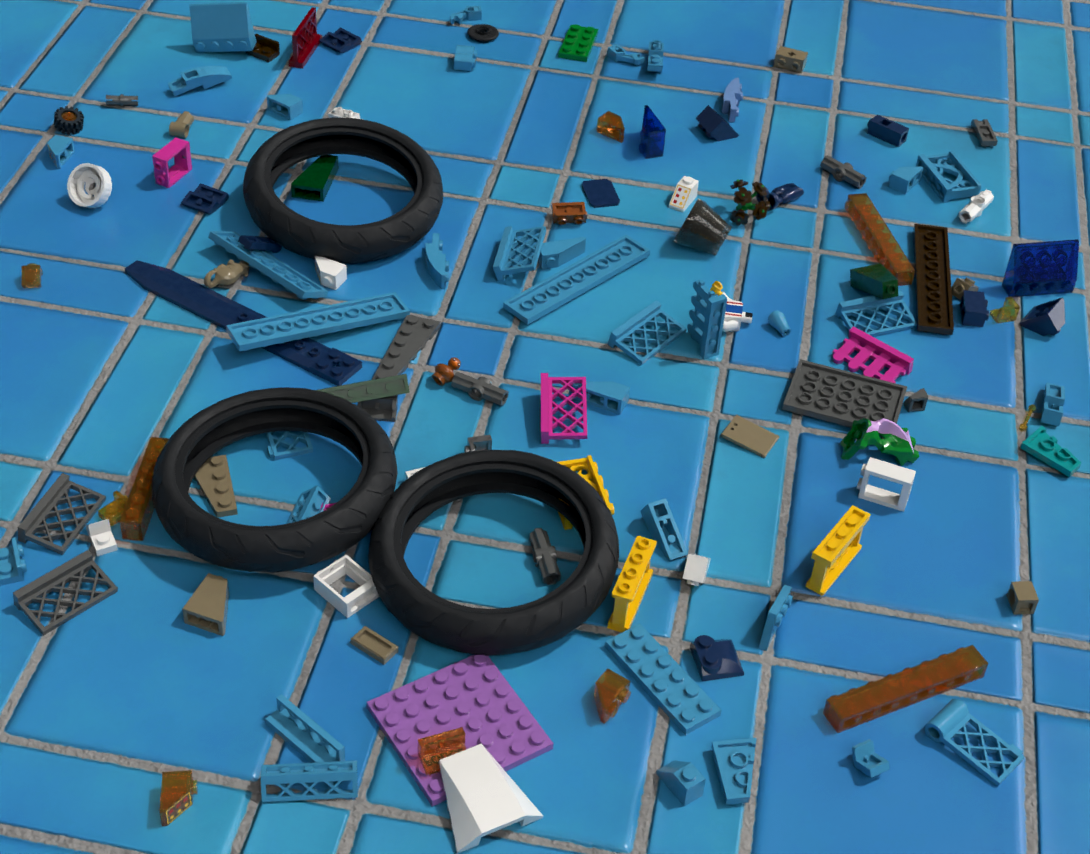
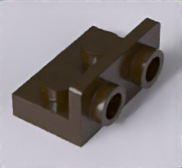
M255 34L257 43L253 50L245 51V54L266 62H271L280 55L278 41Z

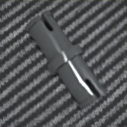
M120 94V96L106 95V99L113 100H106V105H120L121 107H124V105L138 106V101H132L138 100V96H124V94Z

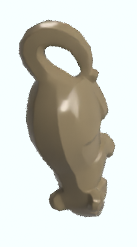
M230 259L227 265L222 263L217 268H214V270L209 271L204 278V284L208 288H213L218 284L224 286L231 285L242 274L247 277L250 266L245 261L235 263L234 260ZM215 273L214 280L210 282L211 276Z

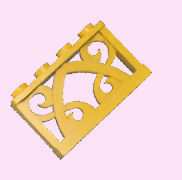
M588 455L587 458L557 462L570 468L572 471H579L577 474L594 487L609 508L611 514L614 515V505L609 502L608 490L603 487L602 475L598 474L597 463L593 461L591 455ZM582 470H586L588 474H582ZM558 512L564 530L572 529L574 526L570 521Z
M852 505L812 552L811 558L815 562L812 575L806 582L808 589L822 596L828 591L861 550L862 545L859 542L862 530L869 521L871 514Z
M641 536L636 537L611 596L615 598L614 610L608 621V629L622 633L631 628L653 576V570L650 569V561L657 541Z

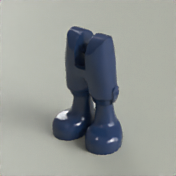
M794 183L777 187L771 193H769L767 188L765 190L768 194L765 197L770 201V210L777 208L780 204H787L796 200L804 194L803 189ZM759 193L756 195L758 202L764 199V196H761Z

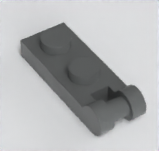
M972 119L971 128H974L981 146H996L998 141L988 119H983L982 121Z

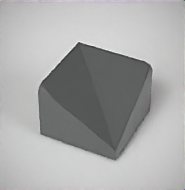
M920 389L904 401L903 404L907 412L925 410L928 400L925 389Z

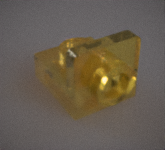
M117 490L113 492L114 501L98 510L99 517L102 520L109 519L111 527L131 515L130 499Z

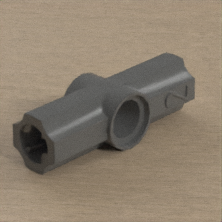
M828 155L821 161L820 167L833 174V177L839 182L844 180L858 189L862 188L866 182V177L855 171L850 163L843 164Z
M456 372L452 380V387L468 392L469 396L476 401L486 399L504 406L508 398L509 391L492 385L485 377L475 379Z
M536 528L533 532L529 533V539L533 548L534 563H537L535 567L539 568L543 583L554 585L561 580V573L557 565L556 549L554 546H551L547 531L542 528Z

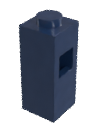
M878 114L870 119L867 124V134L899 147L907 140L908 127Z

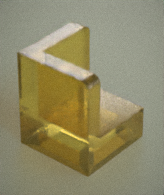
M1006 297L1003 307L991 310L990 315L996 323L1016 321L1020 307L1013 297Z

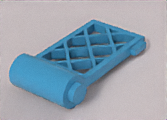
M276 431L283 434L280 439L272 436L274 432H266L270 446H267L270 458L274 457L275 460L313 452L307 432L301 431L299 435H296L291 431ZM287 436L295 439L292 444L284 441ZM300 441L305 443L307 447L299 448L296 445ZM280 445L288 448L284 452L277 453V448Z
M952 699L924 728L925 733L931 740L944 743L997 787L1025 758L1019 748L1013 744L1009 745L973 717L969 713L966 703L959 699ZM969 722L974 726L977 733L967 732L966 724ZM953 737L963 738L964 745H957L951 739ZM968 738L979 739L980 746H970ZM984 739L993 741L995 747H985ZM971 752H981L983 760H976L972 757ZM987 753H997L998 761H988ZM1002 754H1009L1015 761L1004 762ZM990 767H1000L1002 775L998 778L990 771Z

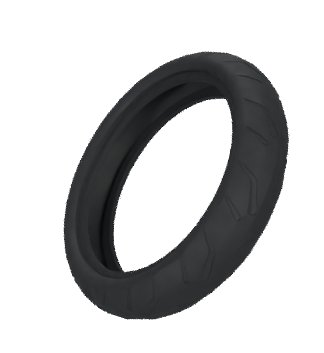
M331 117L315 119L283 129L265 141L251 157L243 182L246 206L255 224L267 237L298 255L315 259V256H322L339 263H363L381 260L408 249L430 231L438 218L443 203V185L440 172L430 155L416 141L391 127L357 118ZM348 154L367 157L393 168L409 182L414 191V196L402 210L386 219L362 225H334L318 222L294 212L277 197L272 187L284 171L301 161L323 155Z
M281 387L253 390L226 398L201 410L174 432L159 454L154 467L152 500L166 532L175 542L189 553L194 554V556L211 564L232 570L248 572L289 571L335 557L362 540L372 530L382 509L395 490L398 473L392 443L386 432L371 415L357 405L352 404V402L328 393L306 388ZM302 431L330 438L351 451L362 466L359 478L353 488L336 504L307 519L282 525L249 526L225 521L203 510L188 494L190 484L196 472L212 455L233 442L266 432Z
M481 450L460 453L437 461L417 471L409 479L405 480L392 493L391 498L387 501L372 527L368 561L372 580L380 599L388 611L408 630L430 643L461 653L506 655L537 649L557 641L582 625L599 608L610 590L618 567L619 540L614 519L603 499L594 487L570 468L551 459L528 452ZM509 493L536 499L561 513L578 532L584 546V552L572 575L546 596L514 607L483 609L447 601L420 584L410 572L404 560L406 546L420 523L444 505L477 494Z

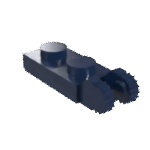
M241 235L238 240L239 243L244 245L245 249L250 251L258 249L260 251L271 250V252L277 253L282 249L281 245L272 241L269 237Z

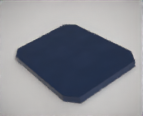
M610 180L583 181L582 188L590 206L599 208L619 205L620 199Z

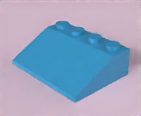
M247 2L189 5L192 40L196 53L253 50L257 41Z

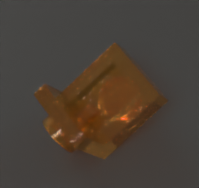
M30 263L27 266H22L23 288L41 287L43 270L40 265Z

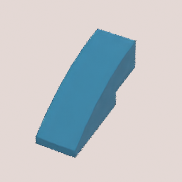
M1046 383L1040 422L1055 426L1060 425L1065 401L1064 386Z

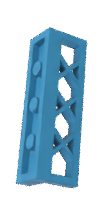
M318 485L301 493L287 524L307 519L323 512L325 505L329 504L331 498Z
M281 694L276 698L277 710L265 718L268 727L311 763L345 761L344 746L285 696Z
M357 761L262 765L261 767L262 802L358 797ZM342 781H353V790H342L338 787ZM318 782H325L330 786L326 791L321 792L314 788ZM294 783H301L306 787L300 793H295L290 789ZM276 784L281 790L277 794H267L266 785Z

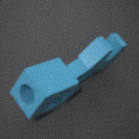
M467 6L465 10L455 14L452 13L450 15V23L454 24V21H458L459 24H462L463 19L468 21L482 20L481 7Z
M617 44L608 47L607 56L614 62H629L634 65L645 63V57H640L639 53L625 54L626 50Z

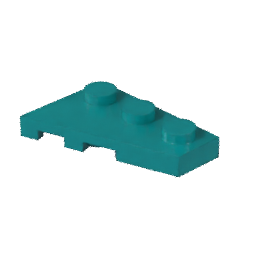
M1041 426L1022 442L1020 447L1022 450L1068 477L1080 468L1081 462L1067 448H1062L1058 445V440L1054 436L1050 437L1046 433L1047 429L1044 426Z

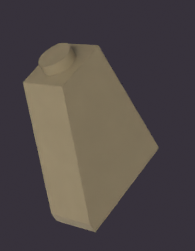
M210 573L207 574L183 607L184 622L186 624L224 636L229 601L228 579Z

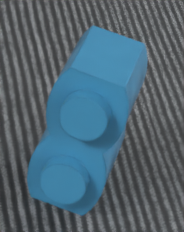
M457 45L454 57V70L472 71V67H475L477 59L475 46Z

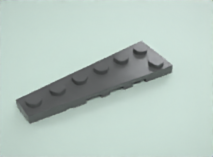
M407 315L372 380L401 375L405 372L411 360L417 357V353L424 349L426 342L431 340L438 332L441 322Z

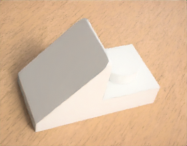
M109 519L86 525V530L97 556L118 550L117 543L111 532Z

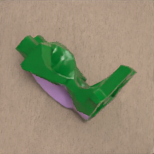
M866 418L858 421L854 420L851 430L840 442L841 446H843L841 458L844 460H849L859 449H865L869 445H875L881 453L894 455L896 461L901 466L907 461L914 463L919 458V452L913 449L916 440L909 435L908 429L901 428L896 423L885 418L877 421H871Z

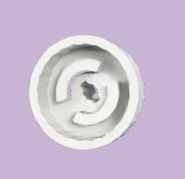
M84 163L78 165L68 178L67 190L69 197L75 204L90 209L101 207L108 200L112 191L109 173L103 167L94 164Z

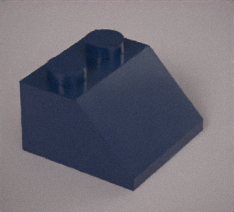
M709 105L696 117L699 122L698 126L703 131L706 130L705 134L710 139L715 138L717 141H723L739 136L728 122Z

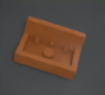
M585 202L552 203L553 224H581L586 222Z

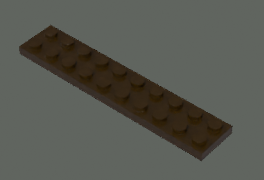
M914 224L917 331L953 335L954 322L948 228Z

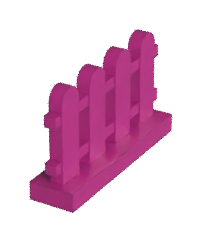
M854 326L849 330L848 339L845 338L843 340L844 345L839 350L834 349L832 353L833 362L836 364H841L844 361L848 362V370L850 372H857L860 369L864 371V376L875 377L892 383H896L895 380L900 375H909L913 369L914 358ZM855 350L859 352L854 358L850 357ZM870 358L874 360L869 366L865 365ZM886 366L889 368L884 375L879 373Z

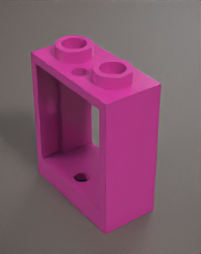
M175 137L152 156L155 182L158 185L170 188L192 170L190 144L188 141ZM174 157L175 165L168 169V161Z

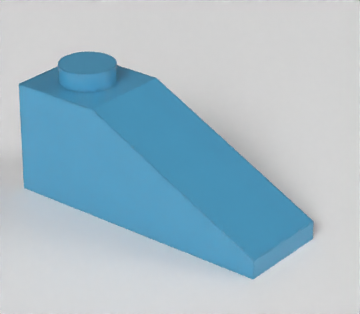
M580 237L543 243L538 258L541 269L559 267L585 253L586 238Z
M586 381L587 404L617 414L622 413L629 401L630 387L616 382ZM574 383L572 387L578 390L582 383ZM578 396L574 398V400L582 401Z
M666 498L648 503L641 510L647 529L654 540L657 541L658 546L668 561L687 556V550Z

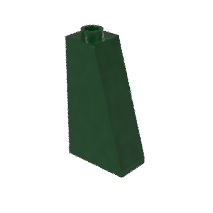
M323 155L318 157L291 183L292 197L324 202L338 171V156Z
M882 264L850 269L852 287L881 299L898 296V279Z

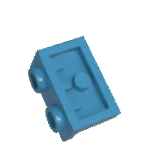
M16 537L12 538L13 546L0 549V586L24 581L23 572L27 571L25 559L20 558L24 556L22 544H17Z

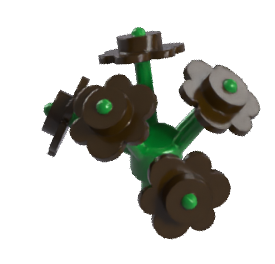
M743 179L734 181L730 188H738L739 190L734 193V202L738 206H736L737 211L732 212L730 220L736 222L737 225H746L749 217L744 212L746 210H752V214L757 220L765 218L767 211L771 207L770 201L765 197L768 195L765 191L766 187L757 181L753 182L752 186L755 192L751 195V191H747L743 187L748 182L743 181ZM758 193L764 196L763 201H760L759 204H752V199Z

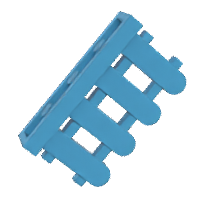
M703 280L693 282V288L697 295L691 297V302L695 309L689 311V316L693 323L688 324L687 329L691 334V338L700 344V356L704 360L719 355L728 298L724 294L715 296V292L713 290L710 291L705 286Z

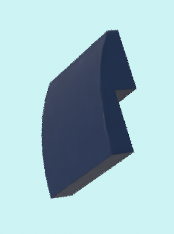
M341 27L334 33L328 32L319 40L320 43L339 53L347 52L362 43L360 37Z
M200 183L194 192H188L181 204L210 215L228 200L229 195L227 192Z

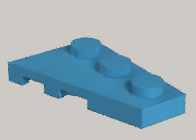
M784 585L770 608L759 649L767 651L777 627L780 626L782 618L785 617L787 609L790 608L793 596L790 595L792 587Z
M757 738L712 742L711 749L726 805L749 803Z

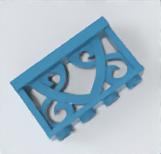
M953 151L925 156V154L918 155L916 167H923L922 177L943 203L949 202L950 199L977 196L981 190L980 182H978ZM944 171L957 176V179L953 182L950 179L943 178L942 173Z

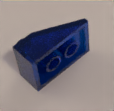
M645 105L642 131H640L641 143L639 144V151L645 159L661 157L664 152L666 129L649 106Z

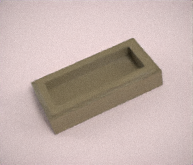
M366 626L351 638L352 645L383 665L398 653V646Z

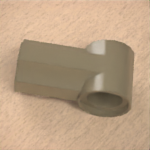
M184 111L176 122L172 121L170 123L169 134L187 138L189 127L194 121V116L190 112Z

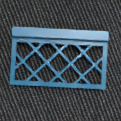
M512 226L505 227L493 264V270L498 281L505 280L507 274L534 271L536 269L546 234L545 226L513 231Z
M901 290L898 291V296L887 299L869 296L839 302L835 313L838 319L842 318L848 330L854 326L872 337L917 328L916 320L903 301L904 294ZM895 307H901V309H902L903 311L900 312V311L895 310V309H893V308H895ZM884 310L887 311L888 314L884 315L877 311ZM869 313V314H871V315H873V316H872V318H869V317H866V316H864V315H862V314ZM890 313L899 316V320L889 317ZM853 316L857 318V320L855 322L853 320H850L848 317ZM876 316L883 319L884 322L881 323L873 319ZM901 318H904L908 320L910 323L906 324L904 322H901L900 320ZM859 319L869 323L868 326L858 323ZM886 321H888L890 323L895 324L896 326L890 327L888 325H885ZM872 324L879 327L880 330H874L869 327Z
M655 301L612 331L608 345L611 348L617 346L642 365L686 333L687 329L661 310V304ZM660 316L665 322L657 321L656 318ZM645 326H654V330L645 329ZM657 326L666 327V331L658 330ZM670 327L676 328V329L679 330V331H678V332L670 331ZM634 334H643V338L634 337ZM646 334L655 335V339L647 338ZM659 335L667 336V340L659 339ZM622 342H631L632 346H626ZM635 342L644 343V347H636ZM647 343L656 344V348H648ZM636 352H645V356L641 358Z

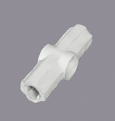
M986 189L977 196L971 197L970 203L959 212L958 217L961 219V222H971L975 217L982 215L983 210L994 199L991 191Z

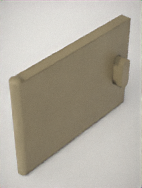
M738 415L733 418L721 434V437L762 458L767 456L780 438L779 435Z

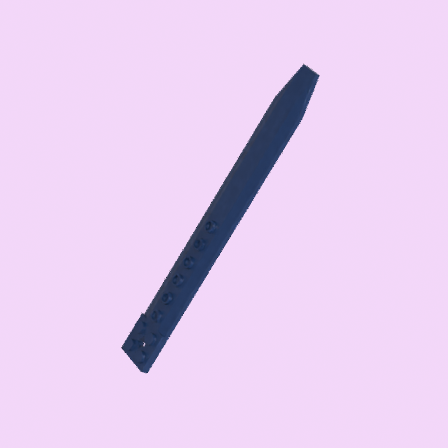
M138 260L125 268V272L145 290L225 330L226 325L266 318V316L168 268ZM309 337L261 347L336 386L345 383L362 368V361L335 348L331 349Z

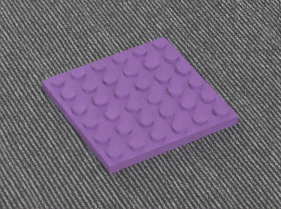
M474 654L367 702V709L432 807L447 800L446 792L444 791L439 765L433 764L432 767H427L423 761L424 759L421 758L459 747L464 751L482 744L506 772L552 750L554 745L488 655ZM432 757L425 758V761L431 762ZM435 758L433 760L435 763H439L438 759Z

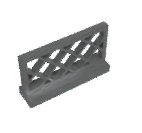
M62 473L18 526V541L26 543L29 540L63 555L105 502L106 496L70 481V476ZM70 489L78 491L80 495L69 497L68 492ZM94 498L98 501L93 504H87L85 499ZM82 500V506L72 507L71 502ZM58 504H68L69 508L67 509H57ZM86 511L87 515L85 517L76 518L75 512ZM71 513L73 519L61 521L60 515ZM57 517L58 522L46 523L47 518ZM75 524V530L65 532L63 526ZM60 527L62 533L50 535L49 529ZM43 530L47 534V536L43 537L34 535L36 532ZM64 538L65 543L62 546H58L52 540Z
M87 550L13 592V599L16 608L22 610L44 636L118 592V588L93 561V555ZM90 569H93L96 573L95 578L83 577L84 573ZM69 581L78 582L77 589L65 588V584ZM82 582L94 583L92 590L80 588ZM97 584H104L109 587L104 592L96 591ZM50 592H60L58 600L46 598L47 594ZM63 593L75 594L74 601L62 600ZM79 595L91 596L90 600L86 603L77 602ZM31 603H41L39 611L30 610L27 606ZM44 604L57 605L55 612L43 611ZM60 605L70 606L72 611L67 614L59 613ZM41 617L53 618V622L45 627L40 620Z

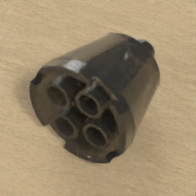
M698 198L673 242L680 246L716 256L732 226L720 217L704 200Z

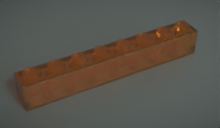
M867 193L848 195L847 202H845V210L849 213L857 230L860 231L868 248L874 254V258L898 279V286L912 285L915 270Z
M973 645L965 648L961 647L955 652L947 655L942 654L936 659L924 661L912 668H905L903 671L893 675L889 674L875 682L870 681L862 687L852 688L838 696L833 695L826 700L823 714L836 732L840 733L983 678L988 662Z

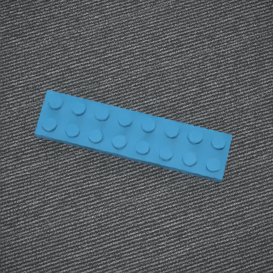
M210 231L208 238L213 240L214 244L224 247L226 252L236 255L237 259L247 262L251 268L258 269L262 275L272 278L273 282L283 285L285 290L297 294L296 297L303 300L327 297L328 290L268 252L254 249V251L245 249L244 245L238 242L241 236L238 233Z

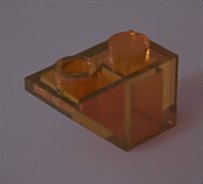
M607 669L596 681L594 692L599 718L604 724L610 717L613 718L616 715L621 703H626L631 694V691H629L630 681L610 669Z

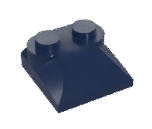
M701 635L694 642H691L690 650L701 681L744 676V671L732 640H714L710 636Z

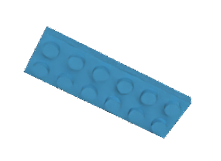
M640 623L605 641L606 649L685 735L721 715V709Z

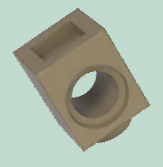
M1032 581L1011 582L1007 598L1013 614H1034L1039 599Z

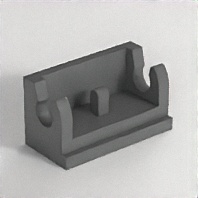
M398 395L358 402L357 406L371 415L376 421L395 422L398 410Z

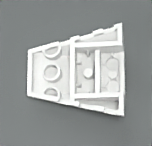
M482 744L439 760L457 854L479 845L481 837L516 822H520L521 826H525L543 818L540 811Z

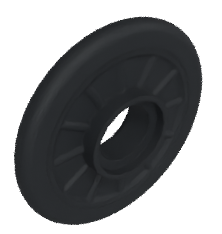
M488 24L473 25L467 31L470 38L481 42L492 41L499 35L497 28Z

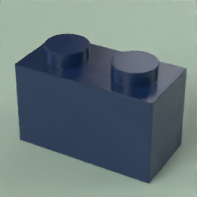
M963 290L960 300L962 325L983 327L985 320L988 321V300L985 299L984 292Z

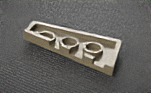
M226 455L210 457L196 472L194 479L207 497V501L217 518L237 515V506Z

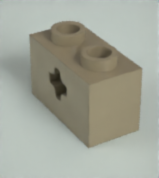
M780 46L775 56L774 67L802 73L806 66L808 52Z

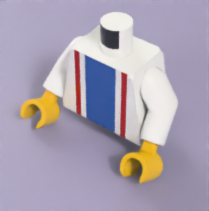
M715 281L710 291L713 290L717 296L724 294L728 298L723 332L739 331L741 322H752L753 313L742 312L743 303L732 300L724 291L721 292L722 284L719 281Z

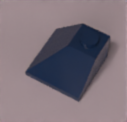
M1063 297L1034 306L1019 324L1042 336L1058 334L1065 324Z

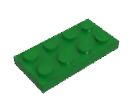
M570 25L559 50L558 58L587 62L597 38L598 29Z

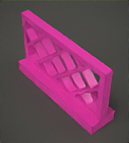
M541 373V444H549V440L587 439L586 377H548V373ZM574 383H582L578 390L572 387ZM552 384H561L563 387L557 390ZM566 389L572 392L569 397L562 394ZM578 396L582 401L576 404L572 399ZM560 397L564 401L558 405L552 400ZM567 403L573 407L569 412L562 408ZM559 411L564 416H562L560 419H557L553 416V414ZM578 411L582 416L576 419L572 414ZM567 418L574 422L569 427L562 423ZM578 425L583 429V432L575 433L572 429ZM557 426L564 430L561 433H553V429Z

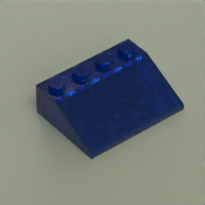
M1078 239L1013 244L1002 282V287L1009 297L1073 293L1078 271Z

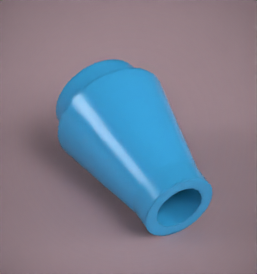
M779 310L772 312L768 316L769 324L783 337L789 335L791 329L788 326L784 313Z

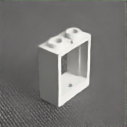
M870 457L868 463L863 464L860 472L863 478L859 479L857 489L860 490L858 498L904 512L916 471ZM872 475L903 485L901 494L868 485L869 476Z
M347 555L335 560L313 576L314 590L347 618L380 597L371 574ZM347 574L360 587L347 596L342 597L329 585Z

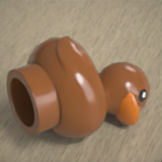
M454 357L448 361V365L437 364L435 366V373L432 375L434 381L440 386L452 382L454 377L453 370L459 369L461 365L460 360Z

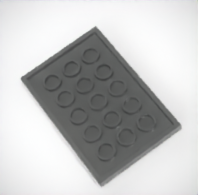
M800 359L782 410L846 427H852L854 420L858 421L863 418L871 421L885 418L897 424L907 386Z

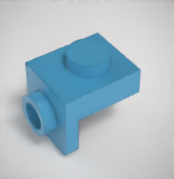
M870 739L852 747L854 767L870 778L890 770L889 761L874 752V744Z

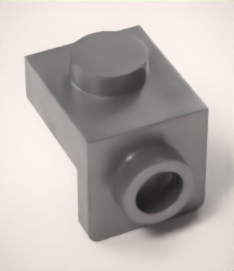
M491 435L467 438V446H464L465 453L492 450Z

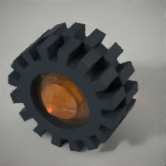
M65 106V108L60 107V110H56L54 113L55 129L57 128V131L60 132L62 130V133L67 132V135H70V133L74 135L76 132L82 131L84 115L81 111L78 112L77 108L74 110L73 107L68 108V106Z

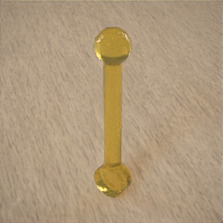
M1035 405L1029 406V412L1023 424L1019 426L1020 431L1027 430L1029 418L1032 412L1036 410Z

